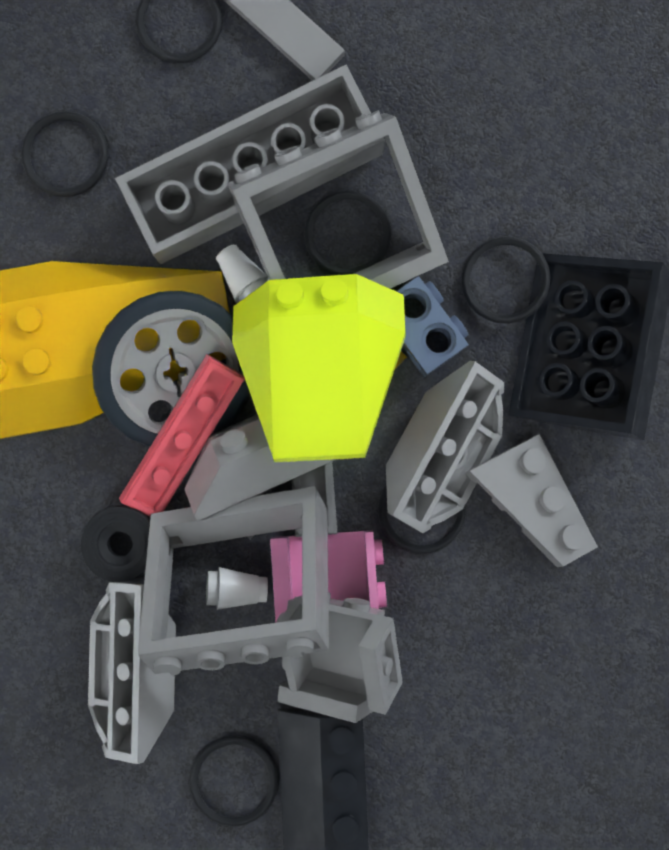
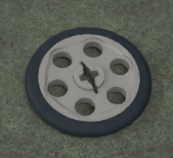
M185 291L157 292L139 298L120 310L102 333L96 345L92 364L93 388L100 408L111 424L129 439L150 447L166 420L161 422L151 420L148 415L149 407L155 401L165 400L170 403L172 412L206 354L209 355L213 352L223 353L226 357V365L243 374L232 344L233 316L220 304L202 295ZM186 320H195L200 327L198 338L190 343L180 341L177 336L179 325ZM143 328L154 329L158 334L157 345L150 351H141L135 346V335ZM169 348H171L172 357L180 367H185V371L178 373V395L176 385L167 375H163L164 371L170 369V362H172ZM128 369H138L144 376L142 386L135 391L124 390L120 385L121 375ZM246 380L240 386L211 435L227 428L240 413L249 394Z

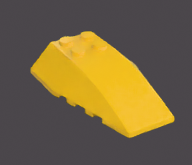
M58 261L0 270V439L80 425L104 413L100 408L93 388L92 364L96 345L110 321L120 310L137 299L164 291H185L199 294L220 304L230 313L222 271ZM195 320L183 321L177 329L178 339L184 343L195 341L200 333L199 324ZM151 328L139 330L134 339L136 348L141 351L153 349L158 342L157 332ZM169 348L172 362H170V369L164 371L163 375H167L172 381L178 379V373L185 371V367H180L172 357L171 348ZM221 352L209 354L219 361L226 359L225 355ZM128 369L120 378L121 387L127 391L139 389L144 382L143 373L138 369Z

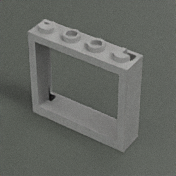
M379 110L368 115L363 114L355 119L356 126L340 132L339 128L327 130L315 137L316 144L300 150L299 146L287 148L274 156L276 162L262 168L258 164L247 166L244 171L234 175L236 180L227 183L268 280L285 279L250 197L382 137H385L423 242L354 274L363 276L391 289L449 262L395 116L387 113L380 114Z
M315 486L253 496L199 521L196 520L191 507L151 514L137 655L155 674L169 672L172 676H175L183 670L197 668L219 670L226 664L241 662L263 664L270 658L284 656L304 658L306 653L329 650L327 508ZM302 528V619L167 638L174 548Z

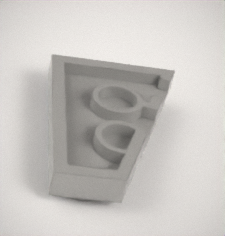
M540 434L464 472L474 484L478 483L492 497L491 501L501 511L505 510L522 527V532L556 567H563L598 547Z

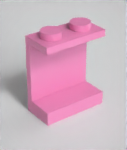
M372 530L338 532L337 534L328 535V592L331 593V598L344 601L346 598H360L369 601L372 608L387 607L385 581L377 582L376 565L384 564L382 539H374ZM280 536L270 539L275 622H277L280 614L285 613L287 610L288 600L302 595V537Z

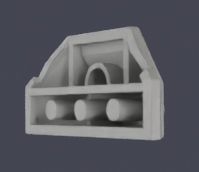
M470 360L425 392L386 464L388 514L421 533H425L431 529V526L463 510L477 484H474L464 472L489 460L502 437L503 405L501 394L504 393V382L476 361Z
M258 414L210 435L201 450L184 490L196 520L199 521L336 459L275 463Z
M109 582L105 590L106 594L99 602L90 620L88 707L96 731L104 743L102 749L105 758L140 764L144 763L174 712L175 676H172L169 672L155 674L137 655L144 584ZM168 614L167 638L176 637V624Z

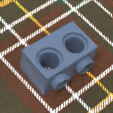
M417 276L396 292L404 295V301L413 298L420 301L423 305L424 314L418 318L405 316L406 337L402 348L425 378L463 351L469 345L465 340V337L469 334L455 315L449 318L440 304L444 300L431 281L424 283ZM432 332L442 333L448 340L447 350L442 353L431 351L426 344V336Z

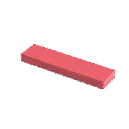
M206 354L120 495L119 499L122 504L136 509L151 517L152 513L165 510L244 382L245 377L243 374Z

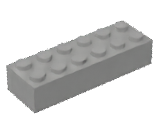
M346 64L116 177L115 180L153 256L160 264H163L244 224L227 186V183L236 180L235 174L244 171L245 167L253 164H258L262 168L276 162L274 156L287 148L299 146L300 150L314 145L316 144L315 137L327 130L339 128L340 132L354 127L356 126L355 119L363 114H371ZM384 137L251 196L250 198L258 216L383 155Z

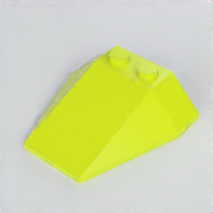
M358 274L268 280L233 306L232 344L275 463L366 457L406 337L403 294Z

